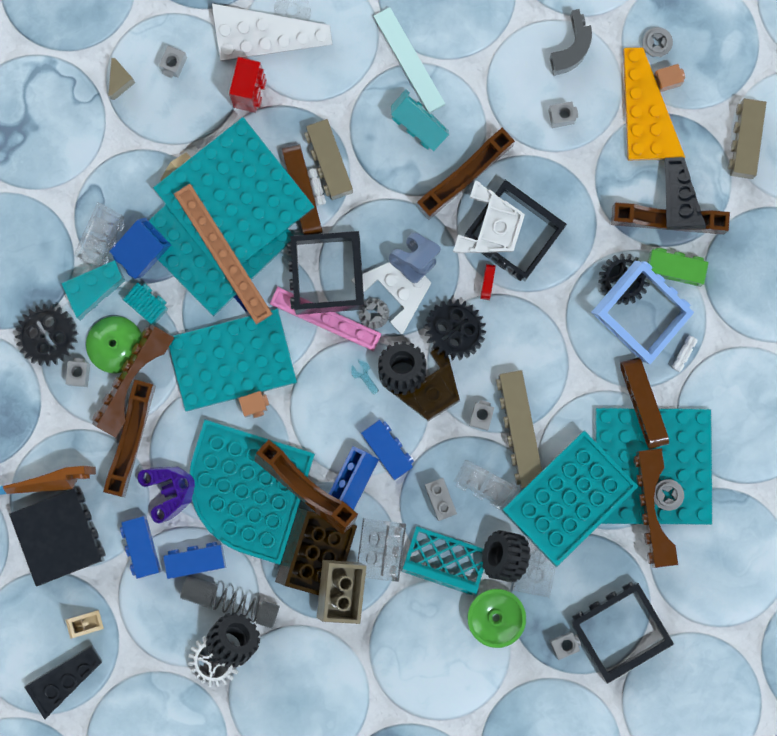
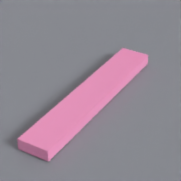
M277 287L270 305L371 351L375 350L382 335L381 333L335 312L296 315L295 310L291 309L290 298H293L294 294ZM300 297L301 304L313 303Z

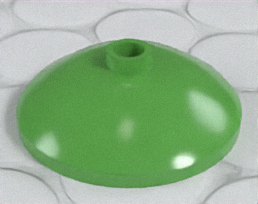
M106 317L98 321L88 333L86 340L88 357L97 368L104 372L122 373V366L127 360H130L133 355L132 349L141 341L142 333L132 321L124 317ZM112 340L116 341L114 347L110 346V341Z
M503 589L484 591L470 605L468 611L469 629L472 635L485 646L492 648L509 646L519 639L525 629L526 612L524 606L509 591ZM494 614L499 615L498 621H493L492 617Z

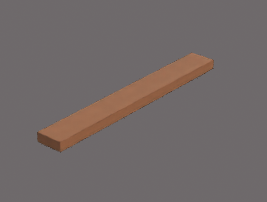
M189 184L174 193L256 325L273 315L192 185Z

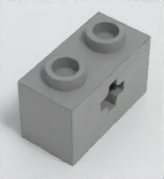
M444 478L425 484L438 521L457 514Z

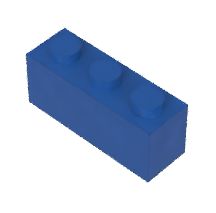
M379 420L364 430L361 435L395 481L413 468L412 463L414 461L408 452L404 454L400 449L403 445L397 437L393 439L389 432L392 430L386 421L382 423Z
M353 446L329 494L343 501L354 510L379 459Z
M147 516L121 522L123 527H120L122 538H126L127 541L125 551L132 560L130 565L132 575H136V579L160 573L161 568Z
M217 542L207 543L206 548L199 549L198 545L187 547V551L179 553V549L167 551L168 555L163 556L167 579L227 568L223 546L217 545Z

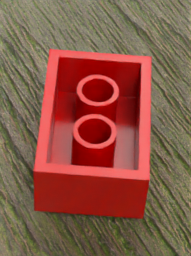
M238 57L229 92L234 108L256 113L257 108L261 107V89L265 90L267 82L261 62Z

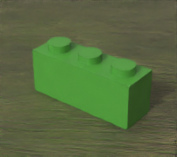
M656 248L649 253L648 263L652 266V271L655 274L676 282L699 287L704 285L709 262L704 261V258L698 256L689 258L680 252H674V254L666 253L667 250L662 248Z

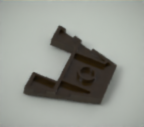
M437 348L432 350L430 354L440 369L426 377L419 389L415 388L413 393L407 391L405 395H403V392L395 394L394 390L391 391L393 395L426 421L432 420L460 402L449 356L444 359L443 352L437 355Z

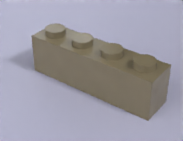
M744 98L737 105L736 115L739 116L738 122H735L733 129L736 137L731 144L733 159L729 160L728 170H731L730 176L753 179L757 176L766 101Z
M328 119L306 126L307 132L304 135L307 143L312 144L313 150L310 151L313 160H318L320 167L317 168L320 179L324 178L326 185L323 187L326 196H331V199L335 200L352 194L353 188Z

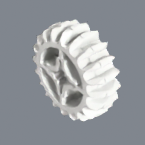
M203 636L202 640L204 643L202 644L199 640L196 641V645L199 648L192 647L191 650L195 654H189L188 656L194 659L188 665H195V668L190 670V672H198V675L195 676L196 680L200 676L203 677L201 684L209 680L208 687L212 686L213 681H215L216 687H219L220 680L226 685V677L232 681L234 677L230 673L238 674V670L231 665L225 674L215 676L217 667L225 666V664L220 665L217 662L214 666L213 661L209 660L213 654L200 655L201 651L206 647V641L208 640L206 636ZM199 661L208 664L209 675L202 670Z

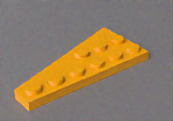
M624 48L628 161L665 160V158L673 157L685 158L644 49Z

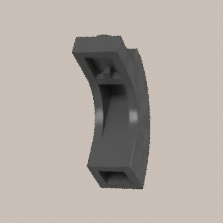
M580 9L572 10L570 14L575 35L574 43L568 49L553 52L550 55L549 59L554 76L567 73L576 68L583 61L590 47L592 28L591 25L584 27L586 25L584 14H580Z

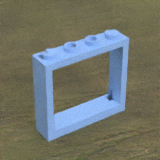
M635 260L591 313L633 354L639 357L642 362L651 364L694 312L689 308L691 305L685 299H680L677 296L678 292L673 287H668L664 283L665 279L661 275L655 274L652 271V266L649 263ZM641 272L681 310L648 350H645L607 313Z

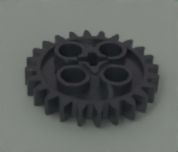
M449 299L447 305L444 301L440 303V307L435 305L434 311L430 310L429 312L431 317L425 319L428 324L424 326L428 330L424 336H430L427 343H433L431 350L437 348V355L443 352L444 359L451 355L452 361L456 356L459 360H462L463 354L466 358L470 357V353L474 355L477 352L476 349H480L482 346L480 343H483L485 340L482 336L486 334V331L482 330L486 323H480L483 316L477 317L479 310L472 311L473 304L467 307L466 301L461 305L459 299L454 304ZM452 314H457L460 320H455ZM465 319L468 320V322L463 324L458 331H454L446 340L442 339L444 336L450 333L452 328L455 329L458 325H460L462 321H464ZM438 325H443L446 331H440ZM464 328H469L472 334H467ZM450 340H456L458 342V346L452 345Z
M43 304L42 310L39 306H36L35 312L29 309V316L23 314L25 321H18L22 325L21 328L15 329L20 332V335L15 336L16 339H20L16 346H23L19 352L22 354L27 352L25 359L28 360L32 357L31 363L35 364L38 360L40 366L44 364V361L48 367H50L51 361L55 365H58V359L64 362L65 354L71 356L69 349L75 350L72 343H78L73 338V336L79 335L78 332L73 331L77 325L70 324L74 318H67L69 313L67 311L62 313L61 307L55 311L54 305H51L50 309H48L47 305ZM52 317L54 323L52 326L47 327L45 322L48 318ZM38 321H40L44 330L50 333L49 338L56 345V350L53 349L48 339L43 338L45 334L38 326ZM37 328V335L31 338L29 335L30 330ZM59 333H63L64 340L57 343L56 336ZM42 344L48 345V350L46 353L40 352V346Z

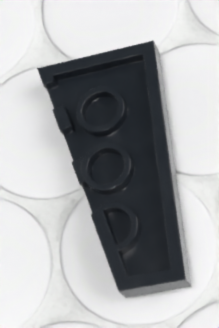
M665 158L667 230L706 229L685 158Z
M93 645L24 686L44 720L102 663V659Z

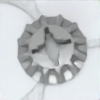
M661 27L651 28L643 37V47L646 53H649L652 57H662L668 54L673 45L671 34ZM663 38L660 43L661 47L659 45L652 47L654 44L653 39L659 40Z
M371 298L364 302L365 310H359V318L362 324L371 329L384 326L389 319L387 304L380 299ZM376 306H378V307H377V309H378V310H377V313L380 314L382 317H380V316H375V317L372 319V321H370V320H371V314H370L368 311H366V310H372V311H373L374 308H376Z
M668 479L656 485L654 502L659 508L670 511L677 509L682 504L684 491L678 482ZM672 490L671 496L673 499L668 498L663 502L665 497L663 491L668 492Z

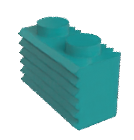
M137 283L122 300L154 326L168 310L165 306L167 302L159 295L155 298L151 294L153 290L145 283L143 285Z

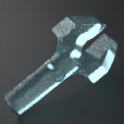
M358 361L363 367L362 374L357 372L352 365V376L354 379H362L372 394L378 393L379 389L368 375V370L371 369L366 362Z

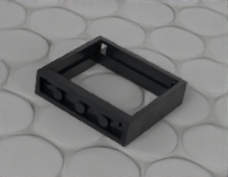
M505 179L495 195L501 197L503 193H506L556 230L525 272L497 252L482 253L488 259L491 257L497 261L496 264L503 270H506V268L512 272L511 275L518 281H526L567 224ZM489 204L484 207L464 237L478 240L473 234L483 222Z
M359 231L290 236L291 242L287 243L288 254H291L292 261H288L289 272L293 274V279H289L290 291L294 292V297L290 298L291 309L295 310L296 315L365 310ZM352 241L356 300L301 304L297 245Z
M631 581L623 585L622 591L618 593L615 591L605 596V601L601 603L599 601L594 602L588 606V611L584 613L582 611L577 612L572 616L573 619L569 621L604 682L607 684L674 645L639 583L636 582L633 584ZM636 592L663 639L613 669L606 671L580 624Z

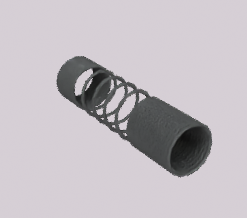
M188 575L183 584L180 599L197 603L206 608H210L213 601V610H216L224 597L222 612L225 613L233 601L232 613H234L237 591L233 594L229 605L224 611L228 590L225 588L217 606L214 608L218 585ZM246 594L244 595L235 613H238L243 603L242 614H244V608L247 598ZM255 597L245 618L253 605L251 622L254 623L256 621V624L272 629L280 606L264 600L253 620L256 604Z

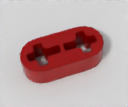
M486 264L480 299L490 301L496 265Z

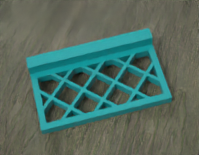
M416 526L401 572L475 596L484 569L482 567L483 562L475 564L471 554L476 551L482 553L483 548ZM418 533L426 534L429 542L420 546L417 541ZM439 539L444 540L448 547L438 552L434 544ZM431 544L436 554L426 558L421 548ZM458 545L462 546L466 554L456 558L452 548ZM417 550L420 551L424 559L418 563L410 561L411 554ZM450 550L454 560L444 564L440 554ZM437 556L442 566L437 569L431 568L428 560ZM468 556L472 566L463 570L458 561ZM456 562L460 572L456 575L449 574L446 567ZM474 568L478 575L476 582L468 580L465 572Z

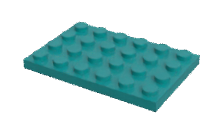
M278 309L271 310L273 315L257 325L252 317L248 316L173 336L174 339L169 349L185 412L238 399L259 391L265 392L297 383Z
M584 430L502 511L555 567H558L638 488V485Z

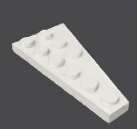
M212 4L221 61L238 59V57L245 58L333 45L330 25Z

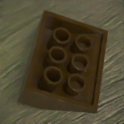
M298 508L275 582L319 596L322 561H347L357 525H352L342 535L317 513Z

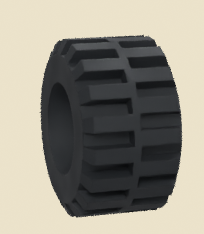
M402 341V344L394 342V346L388 345L387 351L383 349L378 359L379 379L382 380V385L384 387L387 386V390L390 392L394 390L395 394L403 392V395L407 394V391L413 393L415 388L419 389L421 383L425 381L427 366L425 355L421 352V349L418 346L414 348L413 343L407 345L406 341ZM405 362L410 364L413 369L408 373L399 374L393 371L392 367L397 363Z
M502 530L493 532L492 536L490 535L488 541L485 542V547L482 551V567L485 569V574L489 578L507 582H517V579L520 580L529 566L531 555L529 553L528 540L516 533Z
M228 613L224 617H220L209 630L210 632L206 637L208 639L206 646H209L207 650L213 654L212 658L214 660L217 659L220 665L224 663L225 667L232 665L233 668L241 666L258 650V644L260 643L258 636L260 633L259 630H256V624H252V620L249 617L246 619L243 614L238 616L237 613H232L231 615ZM226 634L235 636L240 646L230 643Z

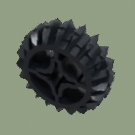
M622 253L619 257L620 260L614 255L612 257L613 262L608 259L606 261L607 265H602L601 268L605 272H599V276L604 277V279H599L598 283H604V286L600 287L601 291L607 290L604 296L612 288L610 283L616 284L618 279L622 277V274L628 270L626 265L631 266L635 260L638 261V257H635L632 261L631 254H628L625 259ZM620 265L619 275L609 278L612 268ZM642 272L635 279V281H639L636 291L629 294L628 288L618 299V305L621 304L622 299L624 305H628L629 299L634 304L636 302L635 297L640 300L642 298L640 293H647L644 287H649L650 283L644 281L648 280V278Z

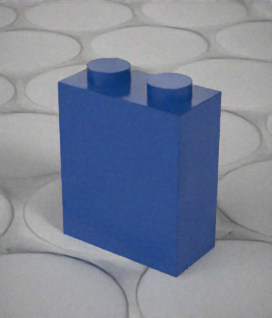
M146 218L138 219L109 252L113 255V259L126 269L129 276L137 279L143 277L171 244Z

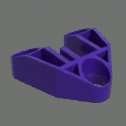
M178 466L149 468L140 471L138 474V482L143 487L167 482L172 479V483L161 487V494H164L166 498L177 493V497L167 500L151 510V518L155 523L171 520L192 501L195 488L194 479L189 473ZM145 473H148L151 477L149 483L144 479ZM185 479L188 481V487L185 484ZM158 509H161L164 512L163 519H160L158 517Z

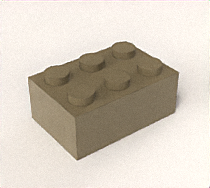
M322 561L316 618L322 622L360 624L366 565L360 562Z

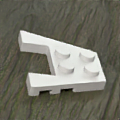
M475 180L470 198L489 204L478 240L458 235L453 252H513L525 214Z
M389 262L363 274V289L365 292L376 281H379L404 308L390 321L394 328L402 335L428 291L431 282L424 276L418 283H412Z

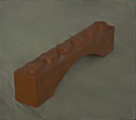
M503 127L499 129L464 164L425 194L417 202L416 207L430 220L511 149L515 143L514 139Z
M615 202L612 206L611 225L667 230L666 209ZM701 211L706 229L674 230L724 235L729 231L730 212Z
M151 324L143 330L141 341L132 349L133 355L130 360L123 364V372L120 377H116L112 384L113 389L110 394H106L102 401L103 406L100 411H96L92 419V424L115 438L126 421L124 413L125 398L133 378L148 362L164 355L174 339L173 336Z
M134 379L129 397L126 421L114 460L108 472L103 490L104 493L119 497L126 496L156 388L153 384Z
M268 440L256 452L254 461L342 535L356 521L358 513L346 503L331 496L309 480L273 442Z
M662 448L638 451L636 456H634L635 468L638 467L639 475H636L638 487H641L642 493L639 495V502L644 507L642 522L647 528V533L644 536L645 543L649 545L650 552L647 553L648 563L652 564V568L678 565L676 545L663 532L657 520L654 505L656 484L665 468Z

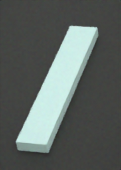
M389 7L374 15L377 25L427 112L430 114L445 106L444 100L391 8Z

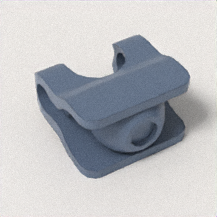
M411 233L407 237L406 244L412 253L395 249L390 253L389 261L410 282L418 283L436 265L435 257L440 253L441 248L438 244L427 240L420 234Z

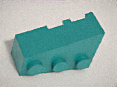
M405 89L391 105V118L398 125L403 124L407 128L406 131L409 135L418 137L424 148L427 150L430 148L435 151L449 136V130L434 115L429 114L422 108L423 105L419 101H414L409 96L410 92Z
M114 260L61 284L76 318L81 321L103 299L123 284L125 279L118 263Z

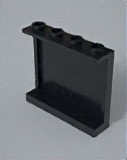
M77 488L9 513L36 587L105 561V550L102 545L99 546L97 538H99L97 529L95 527L92 528L90 522L92 520L89 509H85L83 504L85 502L84 494Z

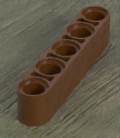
M301 145L282 148L288 174L315 207L300 219L304 235L323 233Z
M638 357L620 362L621 372L647 447L653 449L669 444L668 434L641 359Z

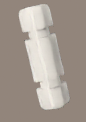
M316 168L308 170V176L311 179L310 184L315 196L316 205H324L326 200L323 195L320 178H318V171Z
M692 336L687 337L686 344L682 346L676 358L677 360L672 365V368L678 372L682 371L685 366L684 363L687 362L693 351L692 347H695L697 339Z

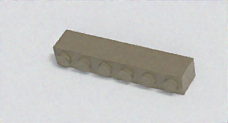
M519 370L499 374V379H496L497 390H501L502 398H499L501 409H505L506 417H503L504 426L509 428L510 435L507 436L508 446L513 449L511 462L512 466H516L517 473L514 474L516 485H520V488H525L542 472L523 372Z

